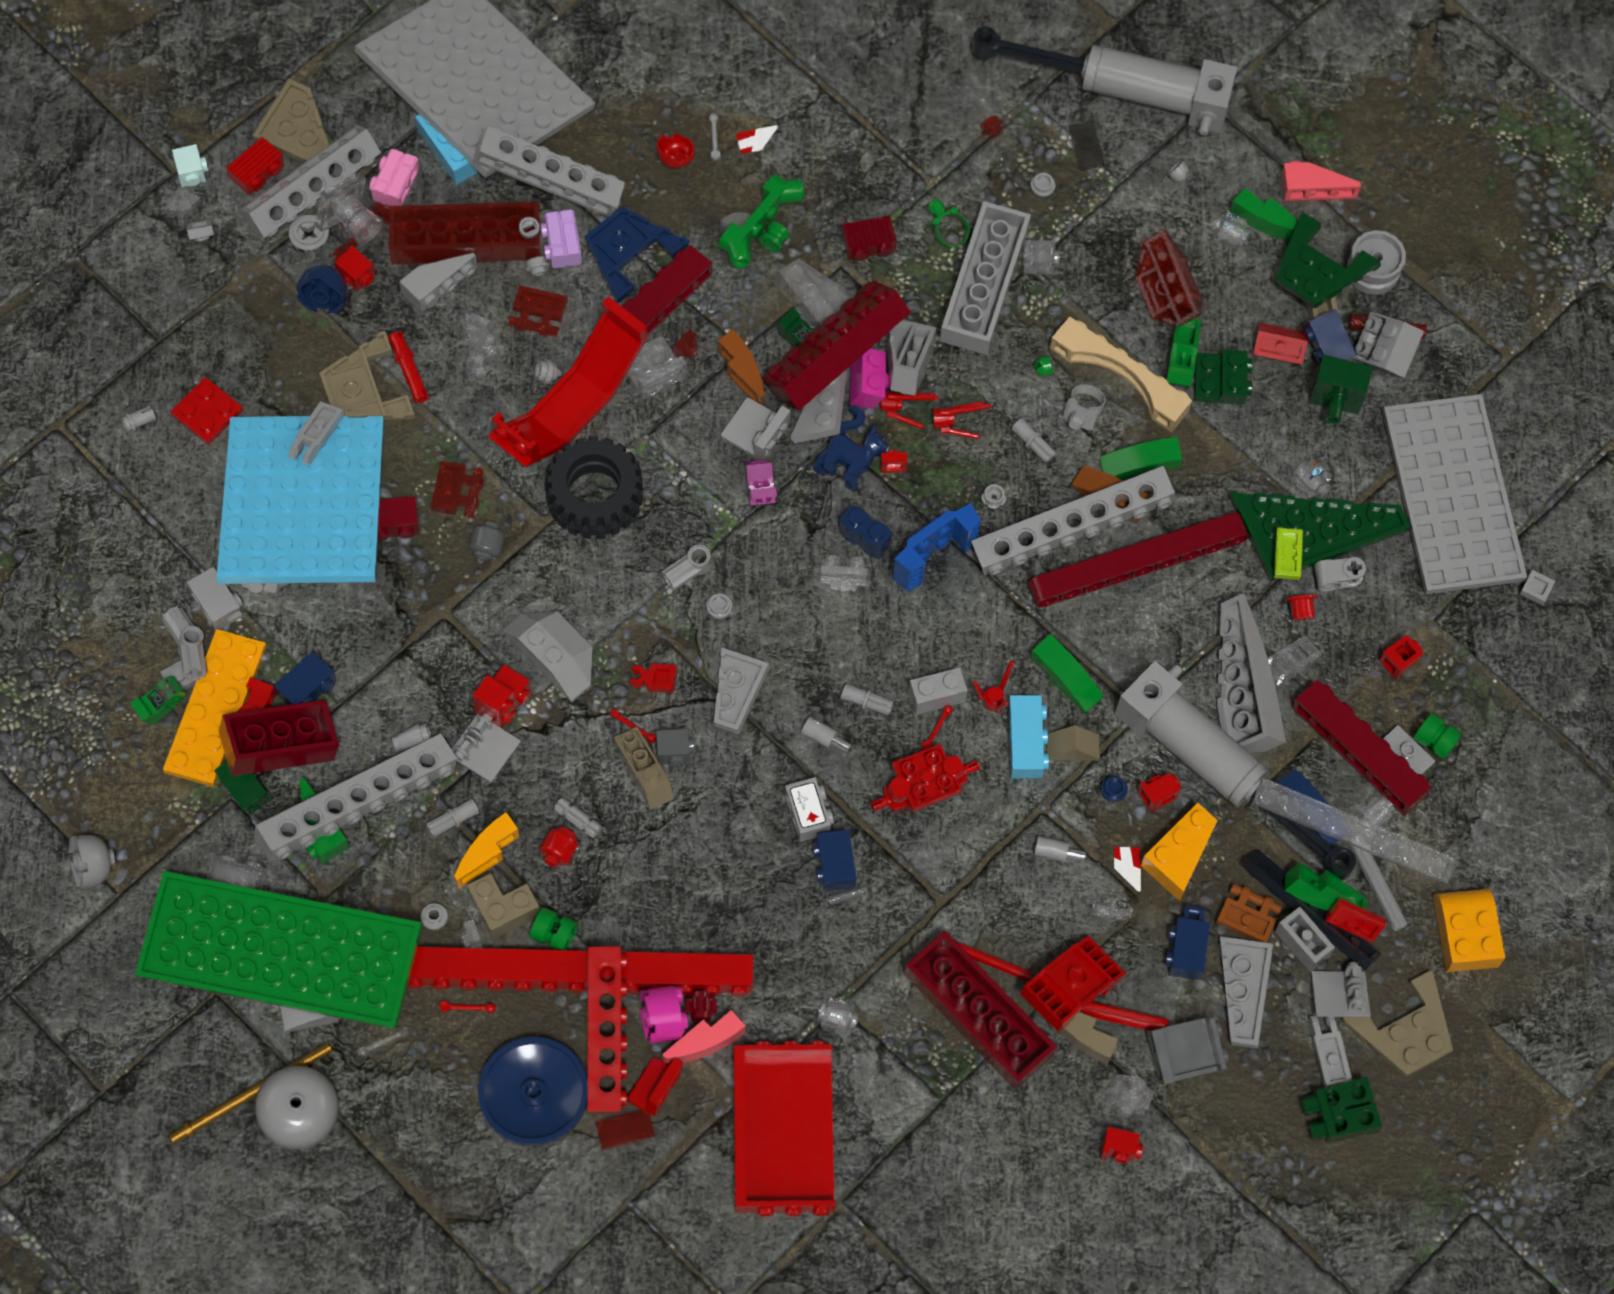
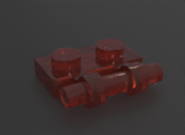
M519 285L513 304V311L519 312L521 315L520 318L510 316L508 326L516 327L518 331L526 332V330L538 332L540 336L548 337V335L558 337L560 328L552 326L551 322L552 320L562 322L568 303V296ZM530 315L543 318L542 323L530 321Z
M441 461L430 506L431 511L456 515L458 506L465 507L464 516L466 518H473L475 510L478 509L480 503L478 496L480 489H483L484 470L475 468L473 476L466 475V465ZM463 485L470 487L468 496L461 495Z

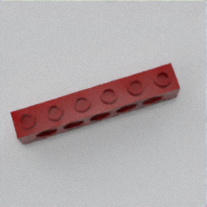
M588 947V1113H622V1107H627V1090H622V1079H627V1063H622V1052H627V1035H622V1024H627V1008H622V997H627V981H622V970H627V953H622L621 947ZM611 968L615 971V978L611 982H603L600 979V973L603 969ZM610 995L615 998V1005L612 1009L605 1010L601 1008L600 1000L603 996ZM612 1023L615 1026V1033L611 1037L602 1036L600 1034L602 1024ZM604 1050H611L615 1053V1060L612 1064L605 1065L600 1062V1054ZM605 1077H610L615 1081V1088L611 1092H603L600 1089V1082Z

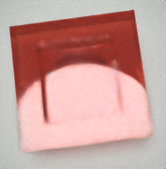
M689 329L674 346V358L681 364L687 357L691 358L698 349L696 333Z

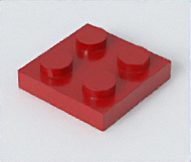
M205 377L170 413L172 417L209 446L230 425V418L238 417L243 412V407Z

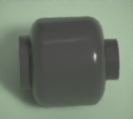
M485 521L484 525H476L474 527L469 542V549L473 552L474 557L492 561L493 558L500 556L506 535L499 530L500 525Z

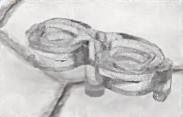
M1112 899L1110 908L1096 904V901H1093L1092 910L1096 915L1103 918L1111 917L1115 920H1126L1132 916L1133 907L1130 909H1115L1116 900Z

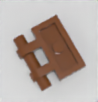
M1233 884L1230 894L1239 897V899L1235 901L1227 897L1216 924L1254 941L1267 943L1277 920L1268 916V911L1279 915L1283 905L1274 902L1272 897L1266 896L1265 898L1252 892V888L1247 886L1243 888ZM1246 901L1261 907L1260 912L1246 906Z

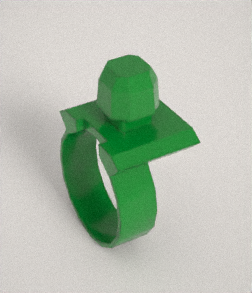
M938 198L927 204L930 214L934 215L935 218L928 221L925 227L931 228L934 226V236L939 244L946 248L962 245L969 236L970 227L965 217L957 213L958 207L945 211L944 204ZM954 215L964 224L965 236L958 245H949L940 238L938 225L944 216Z

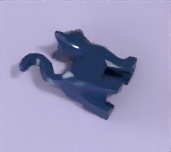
M851 406L849 411L855 415V419L841 422L840 434L834 435L830 439L829 446L820 453L815 462L813 471L822 476H825L827 472L834 476L836 473L835 466L839 463L847 468L844 480H846L845 488L856 493L859 487L857 480L870 468L875 457L881 453L888 452L889 445L885 442L884 437L876 432L877 426L875 424L866 435L863 446L855 443L845 435L847 430L858 429L862 426L866 419L865 412L861 408Z

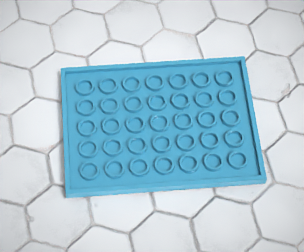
M310 416L230 418L216 577L218 584L376 582L384 434L383 416H367L365 418H349L344 416L321 450H318L316 458L310 465L303 463L304 453L307 451L308 446L304 445L302 453L296 460L289 458L290 448Z

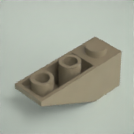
M638 727L613 737L649 809H654L673 800L670 781Z

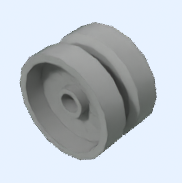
M1374 230L1366 232L1358 237L1352 246L1346 268L1362 250L1381 262V266L1376 271L1372 270L1365 274L1363 279L1357 283L1353 282L1351 284L1365 294L1379 295L1387 293L1395 287L1405 265L1406 252L1404 246L1396 236L1386 231Z

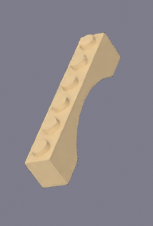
M1069 316L1052 337L1050 349L1068 362L1098 365L1110 369L1125 378L1144 399L1151 419L1171 433L1189 412L1192 400L1184 391L1175 389L1169 385L1165 378L1150 372L1143 363L1136 362L1128 357L1124 350L1109 344L1105 337L1090 331L1083 322L1074 320Z

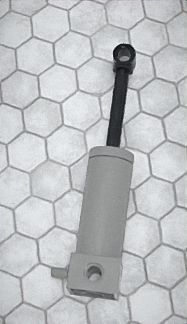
M987 26L978 28L974 33L972 52L978 59L988 60L993 56L997 57L998 54L1079 72L1082 73L1081 78L1084 79L1082 90L1189 114L1188 125L1199 128L1201 135H1207L1209 130L1222 132L1237 71L1236 66L1204 59L1202 69L1200 70L1106 47L1103 48L1097 45H1093L1090 55H1087L1086 59L1001 40L1002 36L997 35L993 28Z
M1154 661L1120 696L1115 715L1141 738L1149 732L1236 808L1252 798L1323 859L1321 863L1326 867V870L1341 880H1346L1351 875L1357 861L1353 851L1348 848H1340L1338 845L1334 847L1262 787L1269 769L1180 694L1183 684L1176 679L1182 673V668L1179 665H1174L1167 671ZM1335 861H1344L1347 868L1338 867Z

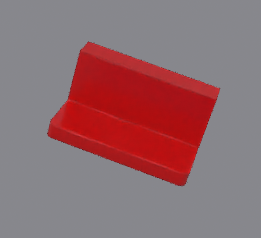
M1259 323L1253 355L1303 364L1308 340L1305 337L1304 331Z
M674 1057L671 1064L667 1065L656 1058H652L628 1096V1103L655 1117L681 1076L684 1062Z

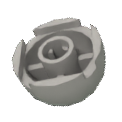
M79 835L70 837L69 853H73V861L70 862V867L76 886L84 889L104 882L110 873V865L115 864L113 850L108 849L105 842L97 836Z

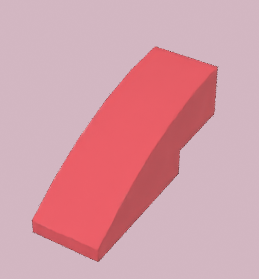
M732 1010L712 1027L705 1020H702L662 1054L663 1062L670 1065L675 1057L686 1063L716 1053L744 1035L746 1026Z

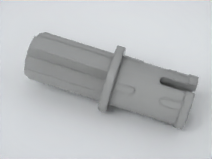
M1023 418L1019 419L1012 426L1011 430L1026 443L1025 447L1027 449L1031 448L1044 462H1049L1055 456V451L1041 438L1042 434L1033 430Z
M848 683L845 684L841 699L860 705L864 710L867 707L889 715L893 708L894 702L892 700L875 695L870 689L866 691Z
M469 799L452 810L448 808L446 810L447 813L427 823V829L432 836H437L454 826L456 828L459 827V824L479 814V810L475 802Z

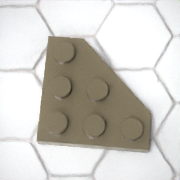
M288 79L254 132V141L263 136L279 152L302 163L307 162L329 146L311 88Z

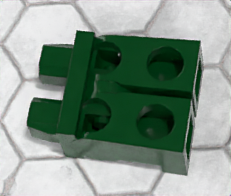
M1368 1077L1325 1089H1318L1313 1096L1301 1100L1300 1103L1304 1116L1317 1113L1320 1122L1308 1124L1311 1140L1325 1139L1326 1143H1330L1335 1140H1343L1364 1134H1377L1383 1127L1376 1103H1373L1374 1096Z

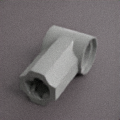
M695 545L689 549L688 554L661 571L670 588L675 591L697 575L706 574L711 568L710 551L706 546ZM698 556H702L706 559L703 563L697 564L693 561V559Z

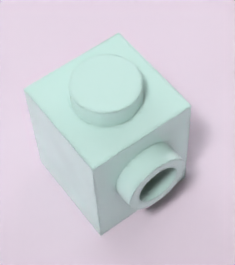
M196 144L172 150L182 187H192L206 182L204 172L208 171L205 157L200 158Z

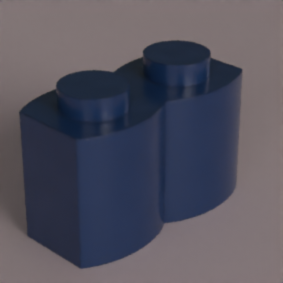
M850 505L841 516L839 532L842 537L852 544L860 545L861 549L870 557L881 559L891 546L892 532L880 521L871 520L868 513L857 506Z

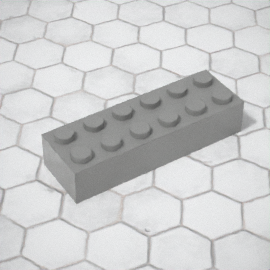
M983 201L941 327L940 342L988 355L1028 233L1031 214Z

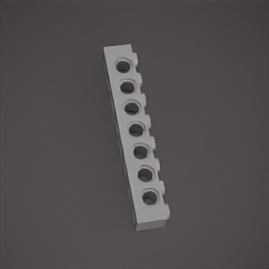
M1161 466L971 541L983 574L996 575L1001 573L1007 566L1012 564L1019 566L1026 563L1030 557L1036 555L1039 557L1051 553L1053 548L1059 546L1068 547L1084 536L1086 538L1094 537L1100 533V530L1107 527L1111 529L1117 528L1130 518L1140 519L1153 509L1158 508V510L1168 508L1172 505V502L1176 501L1175 492L1164 466ZM1144 491H1150L1153 493V496L1149 499H1143L1140 497V494ZM1126 500L1129 502V505L1121 509L1116 506V503ZM1100 509L1105 512V515L1101 518H1095L1092 516V513ZM1072 519H1078L1081 521V524L1077 527H1070L1068 522ZM1049 528L1057 530V533L1052 537L1044 535V532ZM1026 537L1033 539L1032 544L1029 546L1021 545L1020 541ZM1000 547H1007L1009 549L1006 555L996 554L997 549Z
M440 733L255 825L254 838L269 862L276 859L283 860L290 856L294 850L300 847L307 848L316 839L324 835L326 837L331 836L340 827L346 824H355L370 812H379L386 804L393 800L395 802L401 801L409 792L415 789L422 790L428 787L431 781L439 777L444 779L450 776L455 770L457 757ZM421 763H429L432 767H424ZM406 774L409 778L402 779L398 775ZM382 785L386 790H378L375 786ZM353 797H360V798H362L364 801H362V802H356V801H354L352 798H353ZM336 808L340 813H331L329 809ZM314 820L317 824L309 825L305 821ZM287 831L291 832L294 836L286 837L282 833Z

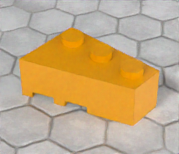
M1197 803L1143 858L1141 867L1178 901L1181 900L1205 850L1217 819Z

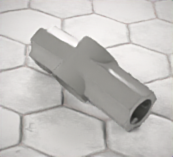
M177 606L170 608L162 615L161 620L178 645L177 651L181 658L183 677L189 681H198L206 676L203 631L192 624L182 608Z

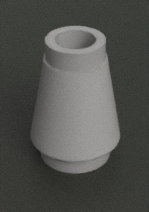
M417 723L397 734V736L392 737V742L396 752L406 751L432 738L427 723L422 725Z

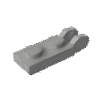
M320 402L297 434V439L290 448L289 458L296 460L302 453L305 445L308 448L304 453L303 463L310 465L316 458L318 450H321L344 417V410Z
M1311 1016L1309 1017V1024L1324 1088L1352 1081L1341 1033L1337 1029L1335 1018H1325L1329 1033L1321 1034L1318 1018Z

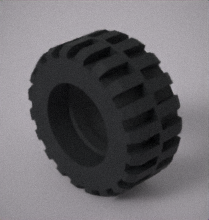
M590 437V441H584L581 438L577 439L576 444L573 446L568 443L562 447L563 453L557 452L552 458L553 463L548 464L547 476L545 477V492L549 512L553 518H557V524L562 529L568 527L569 533L577 536L578 533H581L585 539H591V535H598V539L606 538L605 534L608 533L614 536L620 533V527L626 529L631 525V518L634 519L639 514V506L643 502V477L640 465L636 463V458L631 452L626 454V447L620 443L615 446L613 445V440L607 438L604 441H598V437ZM588 473L608 475L618 484L617 492L610 499L595 504L578 500L570 492V487L576 479Z

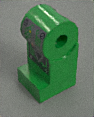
M169 676L159 681L142 698L137 697L130 704L143 722L154 725L184 699L186 693L174 676Z

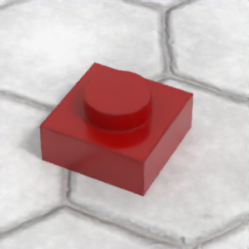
M891 450L881 453V473L906 472L907 452Z

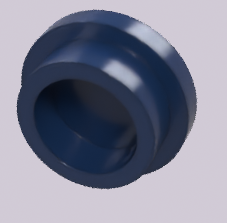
M1111 776L1102 783L1101 792L1108 801L1119 802L1126 797L1128 786L1122 778Z

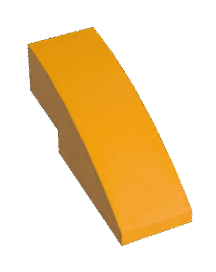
M507 813L493 821L467 850L454 875L455 884L458 889L503 860L501 849L519 838L518 828Z

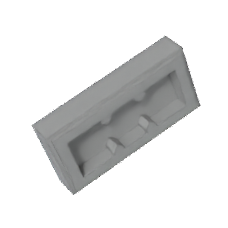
M1399 725L1384 737L1390 744L1391 749L1398 756H1403L1417 774L1423 775L1435 764L1436 761Z

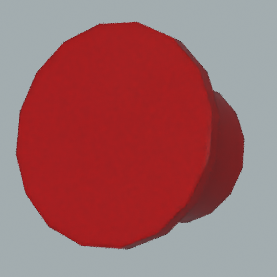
M1299 595L1285 598V602H1290L1292 620L1315 619L1314 600L1318 599L1319 596Z

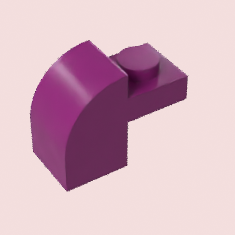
M771 460L745 461L750 506L776 503L777 491L773 480Z

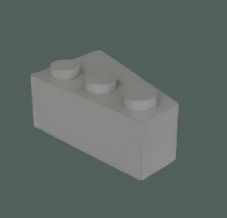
M902 320L886 334L885 342L891 390L902 394L916 395L934 351L936 327Z

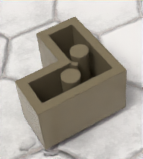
M490 873L467 885L469 897L492 940L536 919L540 912L539 905L527 884L502 895Z

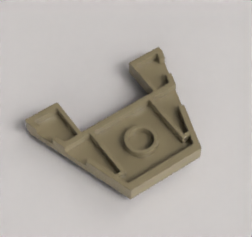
M385 330L378 333L377 337L369 343L365 342L360 345L359 349L348 357L345 355L320 372V378L329 404L343 409L344 416L349 418L383 416L384 420L415 419L408 395L382 402L368 361L392 354Z
M1432 970L1409 983L1423 1007L1381 1030L1376 1028L1370 1017H1343L1341 1020L1343 1025L1347 1028L1350 1027L1359 1035V1038L1364 1043L1372 1046L1380 1053L1379 1056L1405 1078L1449 1055L1453 1051Z

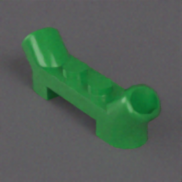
M777 174L772 175L762 187V203L742 227L732 222L720 238L718 247L728 253L731 266L740 269L747 267L751 263L749 243L754 238L760 237L765 228L764 225L769 220L773 221L781 205L803 201L804 187L800 179L784 180Z

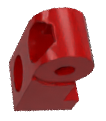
M250 677L246 685L250 695L246 704L240 707L238 712L271 708L277 695L274 686Z

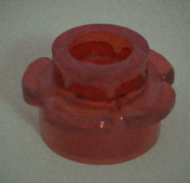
M997 115L987 118L981 124L983 135L997 136L1003 130L1002 125L1004 121L1000 120Z

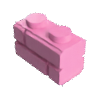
M391 149L388 156L382 157L378 177L373 176L369 186L375 202L387 204L398 210L401 209L420 169L417 157L403 154V152Z

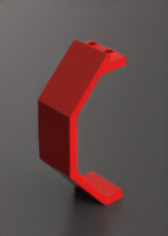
M609 296L602 302L603 314L575 363L528 413L504 423L503 415L500 412L492 418L494 430L488 437L525 467L563 450L562 447L571 443L613 399L648 338L647 326Z

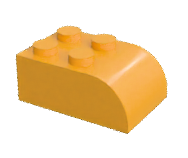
M1490 889L1435 893L1433 901L1446 972L1498 968L1505 959L1496 905Z

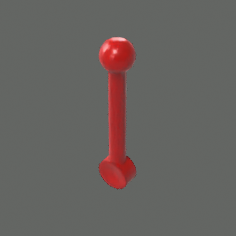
M950 705L943 707V714L928 740L924 741L921 745L922 751L932 747L931 743L946 717L953 712V708Z
M615 709L610 711L609 715L614 719L620 720L632 729L638 727L621 716ZM638 727L648 743L656 741L655 734L647 733Z
M442 1001L439 1004L440 1010L444 1013L449 1010H478L491 1014L496 1010V1006L493 1003H488L487 1005H461Z

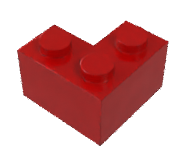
M506 665L501 667L494 678L487 675L472 695L475 715L479 714L482 716L484 713L492 718L491 722L502 729L506 724L510 725L517 714L516 710L519 705H524L531 696L530 680Z

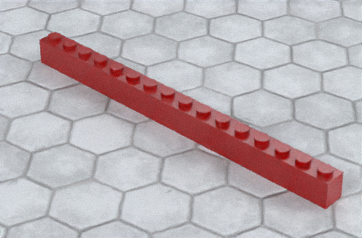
M417 947L407 988L416 990L421 989L422 986H433L436 990H448L449 987H460L462 990L473 991L476 990V987H486L490 991L514 988L518 992L541 989L543 992L548 993L557 992L558 989H568L571 993H583L585 990H588V951ZM622 952L627 953V970H622V981H627V994H638L641 990L671 985L674 987L680 986L682 996H689L695 991H707L711 993V996H719L720 993H731L734 997H744L747 994H752L753 955ZM605 968L600 973V979L603 982H611L615 978V971L611 968Z

